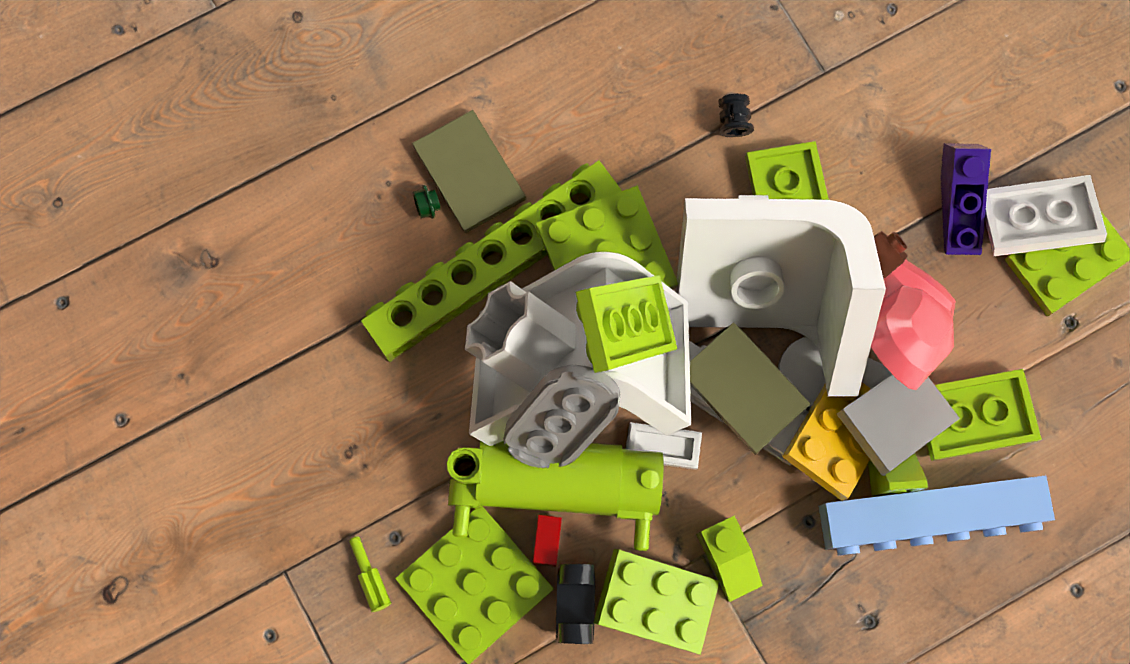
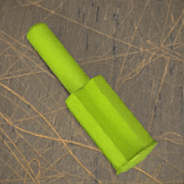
M355 536L349 542L361 570L358 579L371 613L381 611L390 606L392 602L389 599L378 569H372L360 537Z

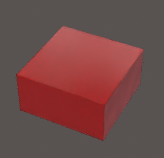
M538 515L533 558L534 565L557 567L562 517Z

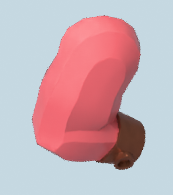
M880 231L874 236L886 291L871 348L882 364L897 380L907 388L917 390L954 347L953 315L956 301L942 284L906 259L908 255L904 251L907 249V245L896 232L893 231L887 236L883 231Z

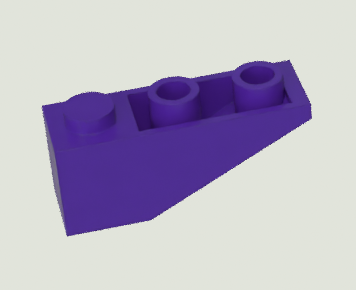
M943 143L941 198L944 253L946 255L982 254L991 149L980 144Z

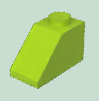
M915 453L883 476L871 460L868 462L872 497L917 492L928 488L926 476Z
M735 515L696 534L718 581H720L719 583L728 602L763 586L752 550Z

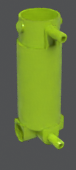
M480 441L479 448H458L448 457L447 470L452 477L449 483L448 506L455 507L453 535L456 537H466L468 535L470 508L480 509V506L608 515L616 516V519L635 520L634 549L638 551H647L649 549L650 521H652L653 515H659L664 472L663 452L622 449V445L591 443L575 461L566 466L559 467V463H550L549 468H537L524 464L514 458L508 451L509 446L507 443L504 444V441L493 446ZM469 461L476 465L475 470L469 476L463 477L457 474V468L463 462Z

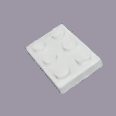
M1090 175L990 188L987 190L985 222L993 256L1101 243L1106 240L1107 232Z

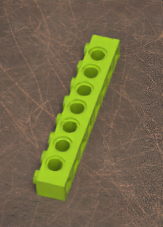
M600 160L591 166L589 163L580 166L573 172L572 179L563 185L560 183L552 185L543 193L542 199L533 205L531 202H528L514 212V218L505 224L498 222L491 226L484 233L485 237L475 244L473 242L464 244L455 252L456 257L445 264L438 262L430 267L425 273V278L416 284L409 282L396 291L395 298L386 304L379 302L368 309L365 313L367 317L362 319L361 322L389 363L487 297L488 293L506 284L547 256L536 227V223L542 221L541 218L546 213L552 212L559 215L583 206L575 204L570 199L577 193L587 195L590 199L586 203L588 204L621 192V188ZM519 232H526L532 237L524 245H519L512 240L513 236ZM489 252H498L502 255L501 261L495 265L485 263L483 258ZM466 271L471 273L473 278L466 285H458L453 281L457 273ZM438 291L443 294L441 302L437 305L431 306L424 303V298L429 292ZM402 311H408L413 314L411 322L405 326H398L394 323L396 315Z

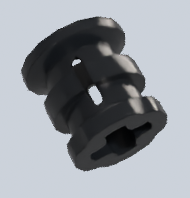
M728 94L718 100L719 108L723 109L719 113L720 122L724 124L719 128L721 136L742 137L754 131L753 124L748 123L751 119V111L747 108L750 104L748 95Z

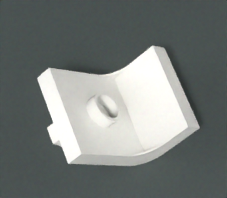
M739 195L738 199L685 198L677 272L678 286L675 292L688 301L689 327H729L735 322L738 327L784 328L796 331L810 339L820 352L828 396L858 397L886 291L872 228L867 218L857 209L832 200L769 199L768 195Z
M595 252L576 258L522 289L510 281L488 293V300L484 310L480 312L479 317L475 321L467 325L465 350L476 357L469 434L489 446L504 441L503 437L507 421L548 372L567 365H581L593 368L586 354L587 340L583 323L579 320L576 312V291L652 277L654 275L627 256L612 252ZM662 282L677 349L603 372L610 376L619 387V407L632 412L667 436L691 425L688 301Z

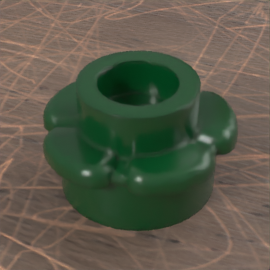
M422 185L421 190L413 191L415 206L420 219L426 217L433 219L435 218V211L440 210L438 196L435 189L428 191L427 186Z

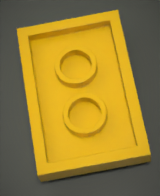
M825 383L782 456L841 501L849 498L870 461V458L837 415L846 406L871 390L864 383H861L858 397L828 396Z

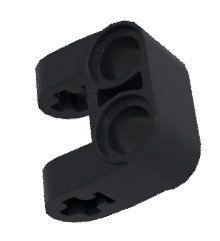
M560 564L559 568H557L556 641L563 644H593V622L595 619L594 565Z

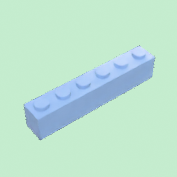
M1046 475L830 502L818 506L825 550L837 549L838 556L860 553L859 546L873 544L874 551L896 549V541L910 539L911 547L934 544L933 536L946 535L947 542L970 539L969 532L983 530L984 537L1006 535L1005 527L1019 526L1020 533L1043 530V522L1055 520Z

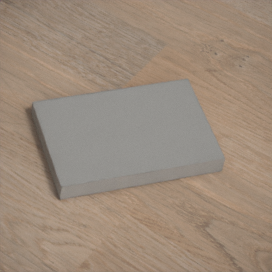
M893 375L837 413L838 417L882 476L893 470L960 419L929 377L917 390L907 388Z

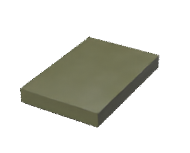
M474 110L412 143L413 148L465 234L526 200L524 192Z
M735 322L689 362L690 386L754 455L811 404Z

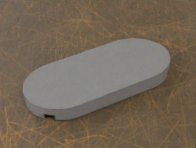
M567 365L551 370L541 379L507 421L503 437L504 444L507 443L509 446L508 451L514 458L529 466L549 468L550 463H559V467L572 463L617 415L620 403L618 385L604 372L594 373V369L588 366Z

